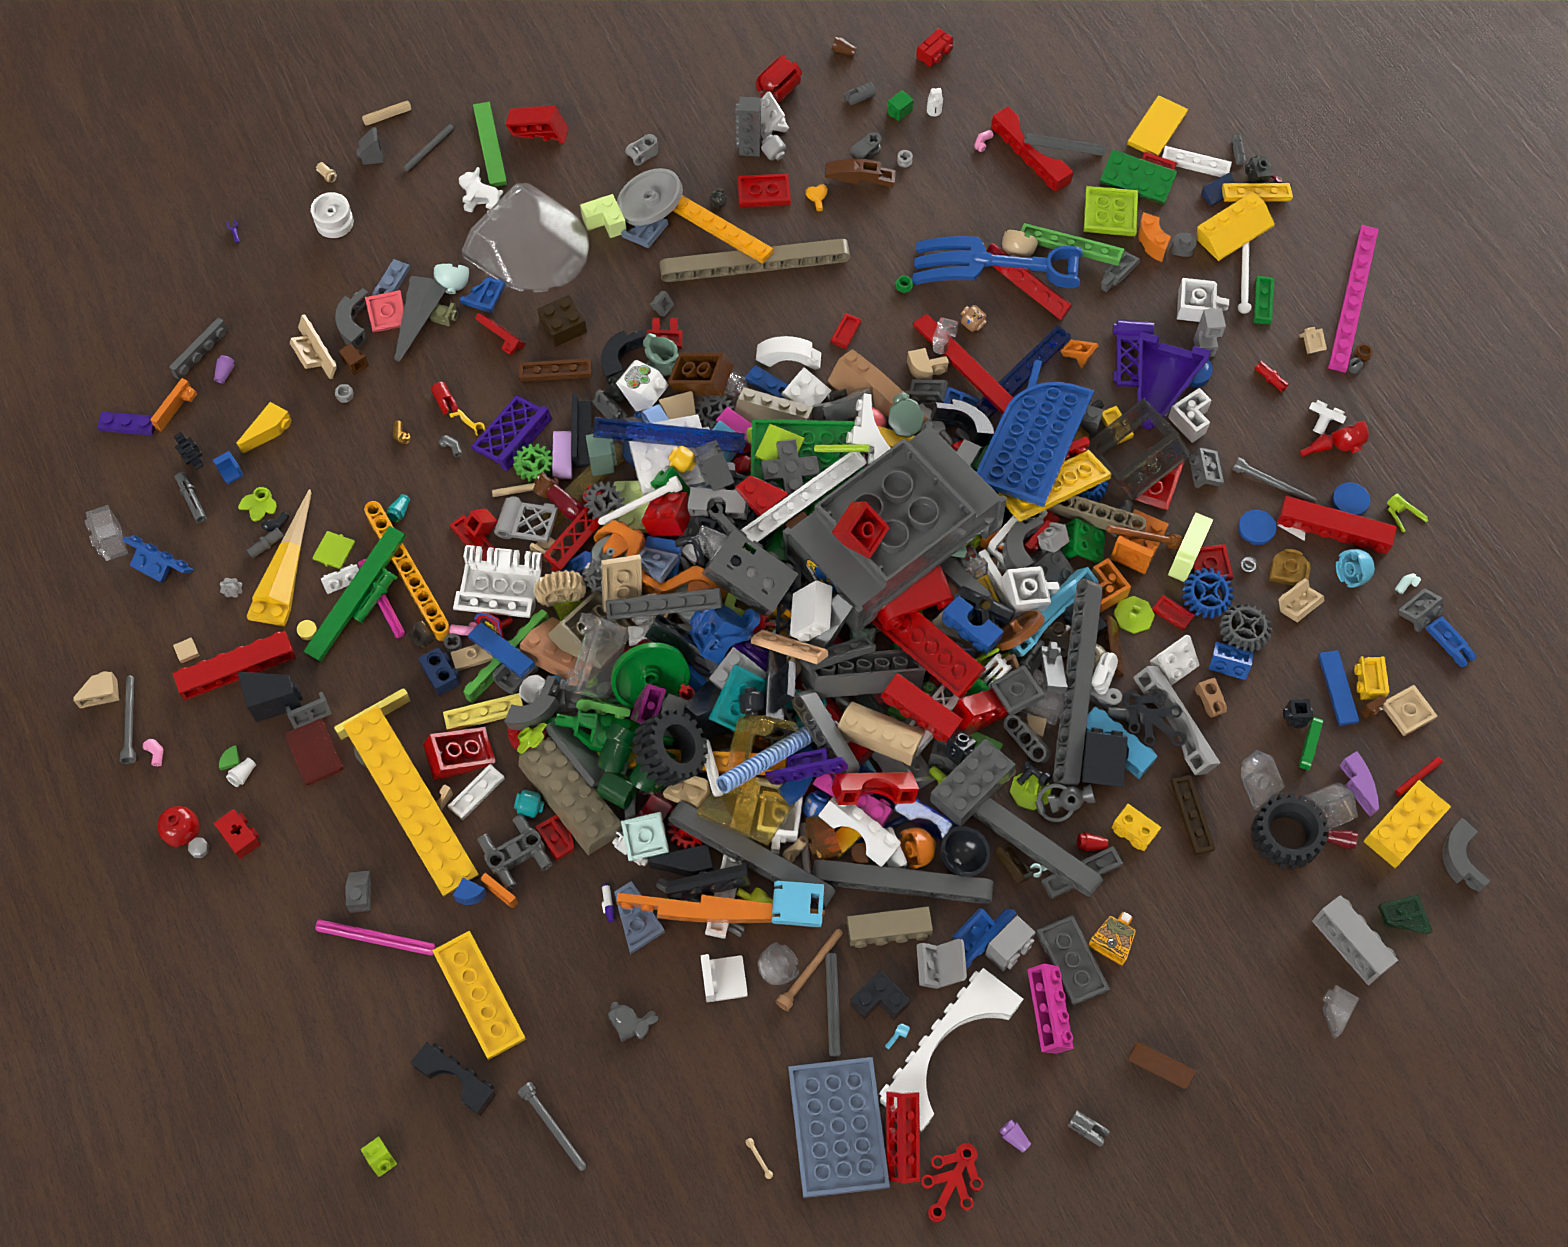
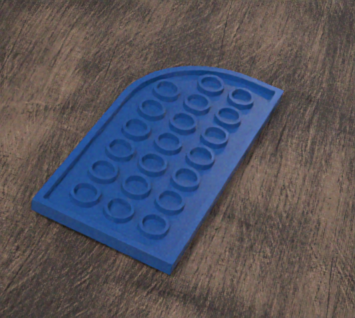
M1047 382L1031 386L1017 394L1005 409L976 473L994 491L1044 507L1093 398L1094 390L1070 383Z

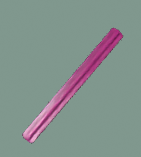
M318 920L315 926L318 932L431 956L434 954L432 950L436 948L433 943L325 920Z

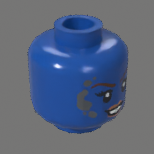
M819 790L810 792L802 805V811L806 814L805 817L810 821L823 820L818 815L830 801L829 796Z

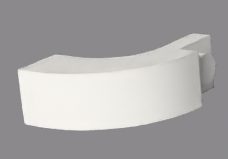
M782 336L770 338L758 344L756 360L769 367L780 361L792 360L817 370L820 368L821 352L812 348V342L808 340Z

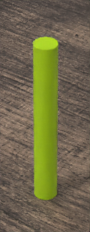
M815 445L814 451L869 452L870 445Z

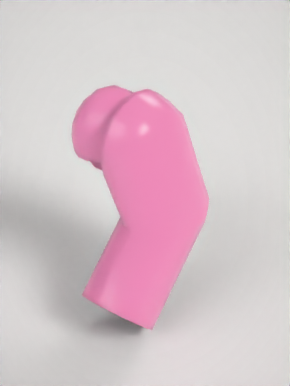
M148 739L143 743V748L153 754L151 765L161 766L163 747L156 740Z

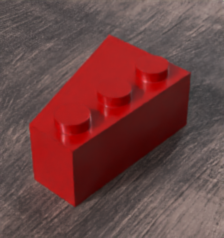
M556 105L512 108L505 123L512 136L530 139L541 137L543 141L553 139L559 140L561 144L565 143L569 130Z
M993 689L958 700L952 712L963 720L953 734L955 735L962 730L970 736L1008 715Z

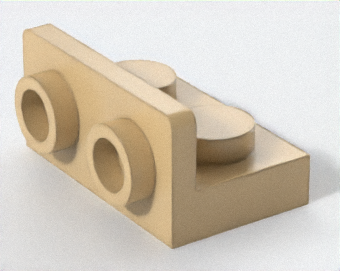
M697 776L674 786H668L663 792L664 798L677 803L679 801L685 802L698 810L711 794L708 781L703 777Z

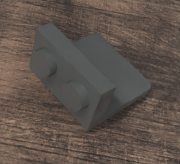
M1039 548L1037 550L1038 553L1031 557L1034 561L1032 567H1042L1045 580L1047 582H1058L1059 587L1075 572L1060 549L1056 552H1050Z

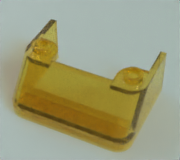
M765 715L742 716L736 724L724 773L750 758L756 735L767 736L773 731L774 727L798 732V726L795 722ZM756 777L727 793L776 806L780 805V801L776 797L758 794L759 782Z

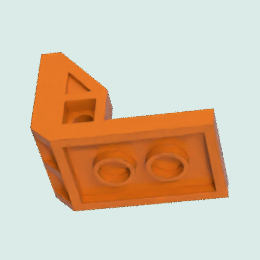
M1134 509V514L1140 515L1146 520L1145 532L1164 536L1169 525L1168 523ZM1119 535L1110 559L1146 574L1160 542L1133 539L1129 536Z

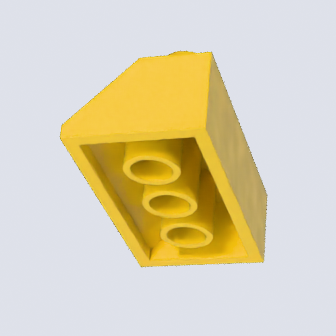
M1251 192L1197 226V241L1220 261L1275 226V223L1265 202L1257 194Z

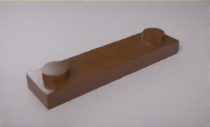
M591 358L519 362L520 382L592 378Z

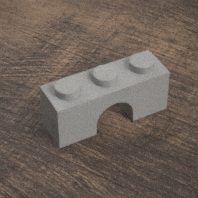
M1222 308L1204 309L1193 339L1194 346L1211 350L1210 357H1215L1218 349L1217 337H1222L1226 327Z
M705 486L690 488L688 502L690 516L709 517V510L712 506L719 503L726 506L725 512L727 517L747 520L749 505L735 489L726 490L725 488H720L713 491Z

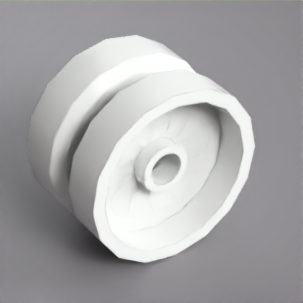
M325 193L313 201L311 214L316 228L322 236L339 238L350 232L354 219L349 203L343 195Z

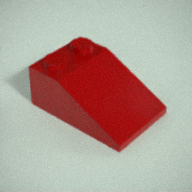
M1150 446L1132 500L1168 510L1186 457Z
M485 727L430 734L423 744L433 780L452 778L496 763Z

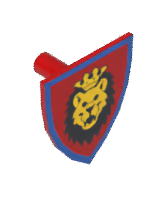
M485 612L478 613L474 617L476 623L482 622L502 638V629L513 623V619L510 616L500 621L495 616Z

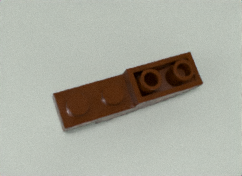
M843 159L826 163L825 178L856 185L861 180L893 188L895 170L880 167L881 162Z

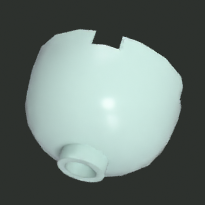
M439 264L434 267V280L446 288L445 293L456 294V291L462 290L467 285L469 268L458 265V268L452 267V264Z

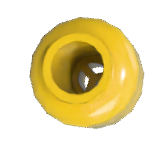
M684 446L674 447L667 458L669 466L681 474L686 473L687 470L691 472L697 463L694 461L695 453Z

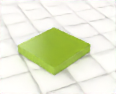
M770 424L755 454V458L761 461L778 460L777 441L796 440L799 453L804 438Z

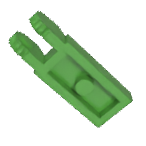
M582 698L576 703L577 708L584 712L593 709L596 710V714L607 715V713L615 714L614 717L626 719V716L630 717L633 709L624 705L590 698Z

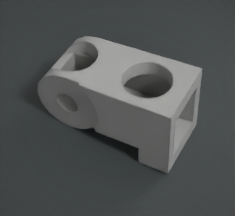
M1091 684L1089 702L1108 709V706H1119L1122 694L1118 689L1108 688V691L1101 695L1096 692Z

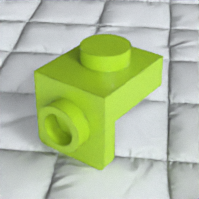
M379 1136L360 1149L378 1177L397 1165Z

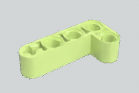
M1195 513L1168 576L1182 582L1188 578L1213 519Z

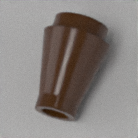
M836 37L831 50L835 51L834 53L853 57L857 47L842 37Z

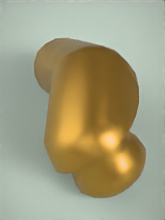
M394 421L393 438L401 444L409 443L410 434L402 432L403 422Z

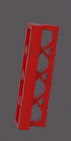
M584 507L543 554V557L553 565L550 569L554 572L560 571L600 525L598 517L594 520L587 519L586 511L589 508ZM576 523H584V530L581 533H575ZM565 536H572L573 543L570 546H563V538ZM553 550H560L561 557L557 561L549 555Z
M887 1091L886 1129L889 1181L899 1183L920 1182L919 1092L901 1093ZM894 1097H897V1108L894 1106ZM894 1121L897 1122V1130L894 1128ZM895 1143L897 1144V1153L894 1150ZM895 1165L898 1168V1176H895Z

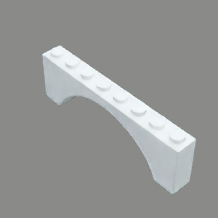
M984 968L979 973L977 971L974 972L969 979L971 984L968 988L963 987L956 996L959 999L956 1003L948 1005L944 1011L945 1017L942 1020L937 1019L931 1027L933 1032L930 1036L925 1035L918 1044L920 1046L919 1050L916 1053L913 1051L905 1060L908 1064L904 1069L899 1068L892 1077L894 1079L893 1083L890 1086L886 1084L879 1093L882 1096L879 1103L886 1107L887 1091L901 1093L919 1092L920 1134L934 1117V1112L927 1095L926 1075L928 1063L938 1044L951 1031L967 1022L983 1018L1009 1020L1023 1001L1022 997ZM894 1097L895 1108H897V1097Z

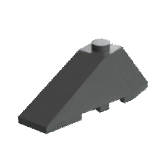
M842 594L836 595L831 600L830 629L804 643L823 649L830 647L855 605Z

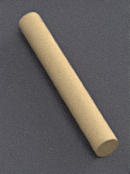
M535 483L492 490L493 497L532 491Z

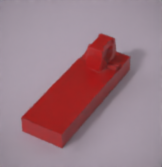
M480 313L475 317L477 321L505 340L502 350L506 353L513 355L518 348L523 350L526 343L489 317Z

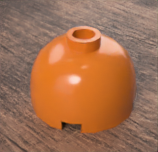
M909 828L901 831L900 834L903 835L899 841L901 842L900 846L905 858L910 864L907 867L914 870L929 864L935 855L936 842L934 838L921 828Z

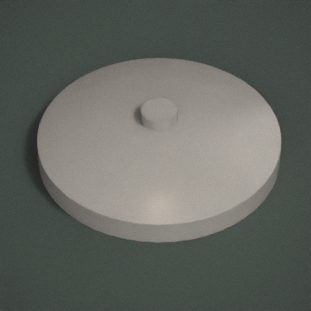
M663 168L648 170L635 176L623 187L617 198V204L625 222L641 226L657 222L667 216L677 206L682 197V183L673 171Z

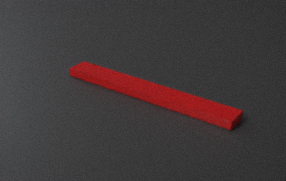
M928 314L913 322V327L944 357L947 356L948 361L1004 414L1013 397L950 335L948 336V333ZM948 336V350L944 353V345L947 344Z

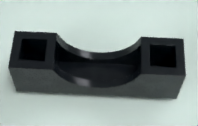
M426 1042L411 1061L413 1067L430 1080L441 1074H450L460 1079L462 1083V1096L460 1100L465 1106L481 1116L496 1096L492 1090L494 1086L486 1080H483V1082L479 1081L476 1078L477 1074L467 1067L464 1070L459 1066L461 1062L452 1055L449 1058L443 1054L444 1050L436 1043L430 1045Z

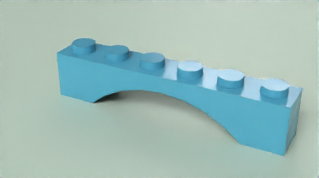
M1088 567L1076 570L1059 587L1060 589L1056 594L1050 595L1051 604L1045 611H1040L1045 618L1043 625L1026 641L1008 649L1007 651L1011 655L1015 654L1016 657L1024 656L1037 643L1048 626L1065 611L1066 607L1074 603L1076 586L1082 578L1095 583L1099 582Z

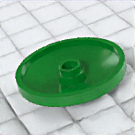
M645 643L629 649L620 656L611 671V686L615 697L620 703L631 709L634 708L636 699L647 683L666 689L665 699L668 693L680 697L679 690L682 689L681 685L685 684V686H688L690 680V670L684 655L678 649L664 643Z

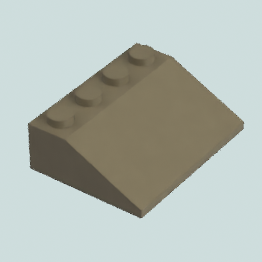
M595 590L547 635L561 650L599 668L629 639L628 626L631 625L626 619L607 620V612L603 610L602 593L599 590Z

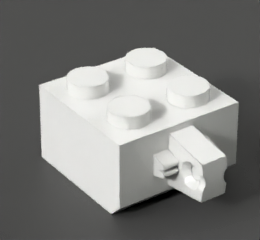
M1182 278L1178 290V320L1200 322L1204 309L1222 308V311L1228 310L1229 299L1217 296L1216 282Z
M1040 566L1008 569L1001 578L1007 606L1016 610L1015 613H1025L1031 610L1045 611L1051 604L1050 594H1056L1060 589L1058 582H1047L1045 580L1043 569Z
M763 792L757 838H765L768 841H772L771 852L779 854L781 843H786V841L795 843L798 840L803 797L790 806L780 794Z

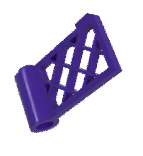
M1117 320L1113 324L1112 333L1116 336V371H1113V382L1116 383V386L1139 387L1138 374L1134 375L1129 370L1134 364L1138 367L1139 357L1134 359L1129 352L1134 348L1139 352L1140 334L1144 332L1153 335L1154 322ZM1121 342H1128L1131 347L1126 351L1121 346ZM1124 356L1131 361L1127 367L1121 362ZM1126 372L1132 379L1121 381V375Z

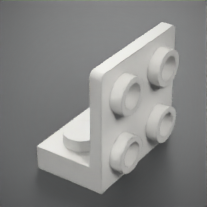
M709 954L701 955L706 1002L748 996L743 957L741 955L712 960L709 959Z

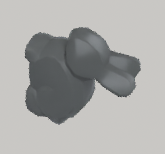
M616 1001L611 1003V1011L608 1013L612 1025L615 1026L619 1033L621 1042L635 1035L639 1040L644 1039L649 1032V1026L659 1020L654 1011L648 1012L643 1018H638L632 1008L626 1005H619Z

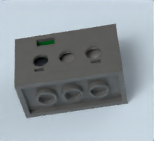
M733 529L726 535L701 574L759 614L767 617L774 612L798 573L795 572V568L792 565L782 563L773 552L768 553L762 549L763 546L759 542H752L746 538L747 535L743 531Z

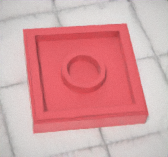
M400 290L365 297L373 333L400 327L404 308Z

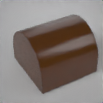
M865 842L858 843L852 848V863L868 865L869 860L866 855Z

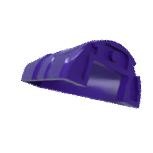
M1141 332L1139 338V388L1137 389L1138 420L1143 428L1152 430V428L1158 427L1171 411L1172 406L1177 403L1179 397L1207 363L1211 350L1193 346L1192 351L1160 343L1159 336Z

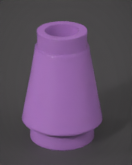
M221 355L217 359L214 381L224 384L235 366L232 358Z
M1009 1120L999 1131L1003 1139L1022 1153L1031 1145L1017 1122L1014 1123L1012 1120Z

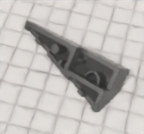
M411 276L409 279V287L406 293L407 298L399 329L400 334L396 344V354L394 355V359L398 362L402 359L446 291L445 287L432 278Z

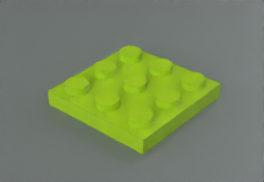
M1086 186L1083 232L1135 237L1137 233L1138 190Z

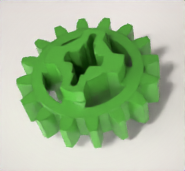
M529 444V448L523 446L522 452L517 451L513 465L516 474L521 475L522 480L527 477L528 482H531L541 472L547 475L551 474L550 469H552L553 456L550 450H546V446L540 448L539 444H536L535 447Z

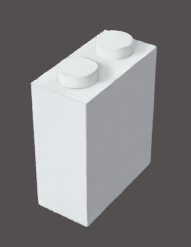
M816 580L793 593L790 636L797 638L801 642H807L830 629L832 586Z

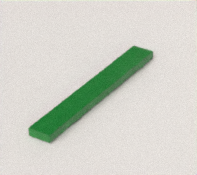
M391 526L388 527L303 651L305 654L319 662L323 660L372 588V583L377 581L383 572L382 569L387 566L407 537L404 533Z

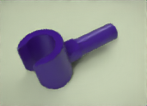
M234 220L235 226L230 227L227 221L226 226L231 229L235 242L239 243L236 230L239 226L238 222Z

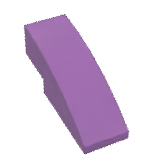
M1358 751L1345 758L1340 767L1350 779L1345 786L1366 813L1372 817L1379 809L1377 791L1366 763Z

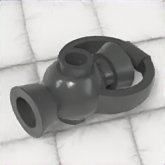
M1059 783L1045 786L1039 792L1035 802L1038 813L1051 822H1062L1068 819L1074 811L1081 808L1084 801L1096 803L1091 784L1083 787L1084 790L1082 791L1077 787H1067ZM1050 788L1063 789L1059 797L1048 795L1053 814L1059 811L1060 807L1069 811L1063 817L1053 818L1044 813L1046 810L1041 797ZM1073 796L1075 800L1071 802L1068 798Z

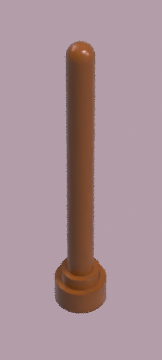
M1113 525L1106 527L1109 533L1165 543L1171 549H1179L1182 543V537L1178 534L1163 536Z

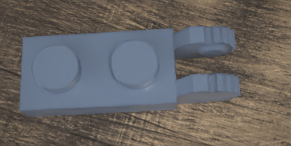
M393 259L377 287L372 292V296L382 294V292L397 291L410 270L409 264Z

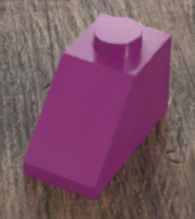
M647 683L636 699L630 719L642 723L658 715L666 689Z

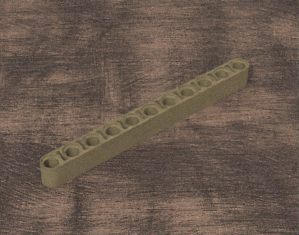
M834 239L772 246L774 253L763 264L737 250L666 258L661 260L659 265L661 279L664 282H675L842 263L848 261L851 256L848 241L846 239Z

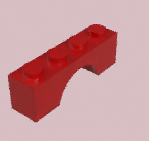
M912 772L836 773L832 785L837 805H857L859 798L869 793L884 795L895 804H914L919 790Z

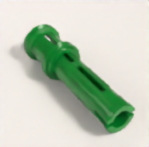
M385 568L382 569L383 573L378 580L372 583L373 588L352 616L361 623L364 622L379 598L388 592V587L393 580L398 578Z

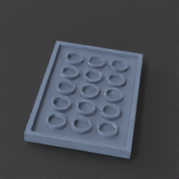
M873 1057L789 1066L788 1071L803 1198L890 1188Z

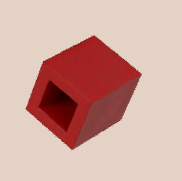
M478 509L470 512L463 525L474 537L485 536L491 533L498 520L487 509Z

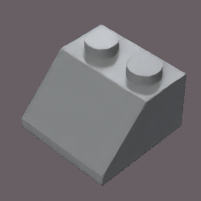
M733 647L709 678L714 685L722 690L734 664L765 680L766 672Z

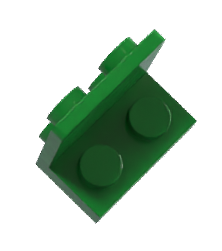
M1078 518L1064 524L1070 540L1060 548L1065 558L1068 560L1079 555L1097 564L1101 563L1104 559L1105 531Z

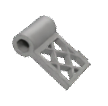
M511 496L504 501L494 533L503 539L514 537L548 543L558 514V508L554 504L544 503V506L523 503L519 498ZM526 509L534 510L535 514L528 518L524 516ZM546 512L552 513L551 517L545 521L540 517ZM538 517L541 523L532 528L529 522ZM525 524L530 529L524 533L518 532L519 528ZM545 527L546 532L544 536L536 535L535 532Z

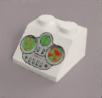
M635 360L616 382L636 411L651 408L669 386L658 370L638 360Z

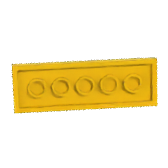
M1087 450L1064 461L1044 507L998 492V495L1000 497L1002 495L1005 496L1007 499V509L1021 522L1110 479L1111 473Z
M470 931L432 950L488 1060L526 1040Z

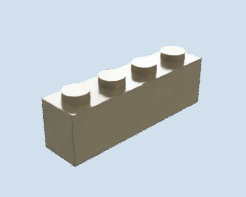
M929 907L847 916L850 946H855L856 948H863L867 944L872 943L885 945L888 941L903 943L912 938L926 940L932 935L933 931Z

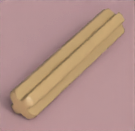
M404 101L364 115L362 119L367 126L410 111L411 105L409 101Z

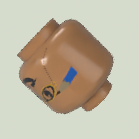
M976 305L970 308L967 306L961 312L963 316L961 323L971 332H979L987 323L986 313Z

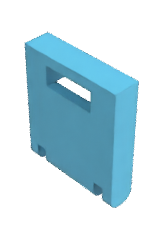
M789 881L774 882V887L782 889H774L772 915H780V917H772V923L821 927L824 884ZM811 898H819L818 914L810 913Z

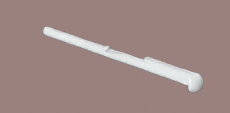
M1249 242L1242 246L1241 303L1238 305V310L1243 314L1250 312L1252 308L1251 304L1248 303Z

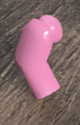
M991 130L978 135L974 146L979 152L985 150V140L993 138Z
M470 622L469 626L451 624L450 634L468 635L478 623Z

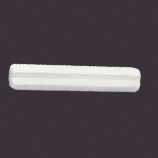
M706 740L707 743L703 746L708 748V754L703 756L707 758L704 765L714 797H719L724 793L717 787L716 779L719 777L710 742Z

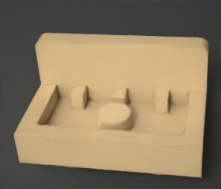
M1306 578L1279 598L1280 612L1296 622L1300 621L1324 602V596L1309 587V580Z

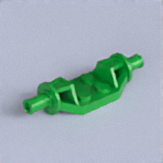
M578 709L575 717L557 713L555 726L572 728L574 730V737L581 740L590 750L600 752L607 739L606 731L611 722L633 733L640 727L641 723L610 715L581 713V710ZM580 726L590 728L591 734L589 735L580 730ZM663 736V744L672 747L674 739Z

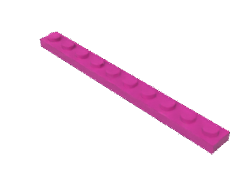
M1365 225L1360 227L1328 365L1329 369L1344 373L1347 371L1379 229Z

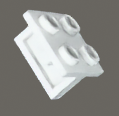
M766 92L761 99V136L763 139L770 135L773 130L786 132L789 129L785 122V115L771 92Z
M1185 635L1150 660L1152 666L1160 667L1170 685H1173L1199 666L1189 635Z

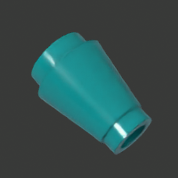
M401 494L387 508V517L394 522L402 520L410 498Z

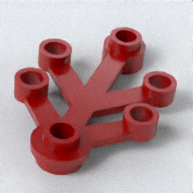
M963 1143L957 1148L956 1153L943 1157L940 1155L934 1156L931 1160V1166L936 1170H940L946 1164L955 1162L957 1164L954 1170L934 1176L925 1175L921 1180V1185L925 1189H931L933 1185L947 1182L937 1204H933L928 1210V1217L934 1223L944 1220L946 1216L945 1206L955 1186L961 1200V1209L964 1211L972 1209L974 1203L972 1198L968 1196L962 1177L965 1166L971 1179L970 1188L973 1191H979L983 1187V1181L978 1177L974 1165L977 1159V1150L972 1144ZM968 1150L971 1156L968 1158L964 1157L963 1151ZM940 1159L942 1165L936 1166L934 1160ZM924 1179H931L932 1184L930 1186L925 1185ZM974 1180L980 1182L979 1188L973 1186L972 1182ZM963 1201H970V1207H964ZM940 1209L941 1215L935 1216L933 1210Z

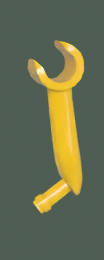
M458 409V412L449 414L450 418L459 415L464 423L474 429L476 435H478L477 430L479 429L485 431L483 423H473L460 409Z

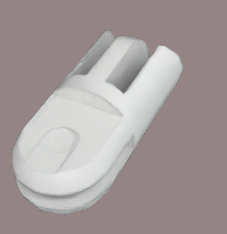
M1106 652L1101 656L1092 676L1091 684L1096 692L1101 695L1108 691L1115 674L1118 659L1114 653Z

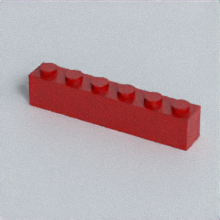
M1286 496L1281 504L1277 524L1287 528H1296L1305 533H1314L1323 538H1332L1341 543H1350L1360 548H1368L1378 553L1386 554L1393 546L1397 527Z
M285 631L276 632L270 637L255 640L252 644L246 646H239L233 651L218 654L209 660H202L196 665L181 668L172 674L179 694L185 701L240 680L239 672L259 673L296 659L287 633Z

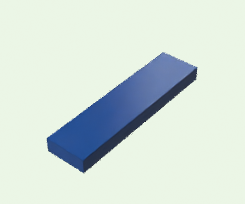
M482 622L468 634L470 640L520 678H523L535 666L534 661Z
M1339 651L1319 653L1318 658L1338 726L1357 724L1359 718Z

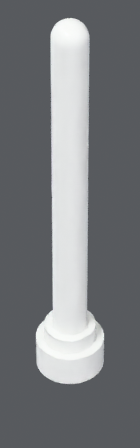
M674 476L669 479L667 485L599 518L598 523L604 525L668 492L672 493L675 491L676 493L682 490L683 487L678 477Z

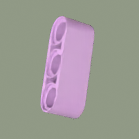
M553 431L552 473L558 480L572 479L571 431Z

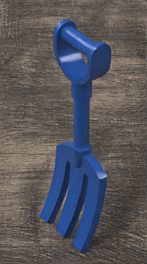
M972 236L941 237L919 241L916 244V251L919 254L938 250L960 251L939 252L915 258L914 266L916 269L955 265V267L936 268L914 273L912 282L915 285L943 280L974 281L980 276L984 267L989 266L1031 269V271L1046 272V277L1051 283L1063 288H1077L1080 285L1078 267L1079 258L1082 257V249L1076 246L1057 247L1049 253L1048 258H1025L987 253L981 239ZM1059 259H1068L1067 275L1055 271L1051 264Z

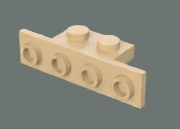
M302 315L298 328L303 336L291 338L290 344L305 369L322 366L328 378L333 379L337 369L336 362L331 358L328 349L323 345L312 323L307 319L306 315Z

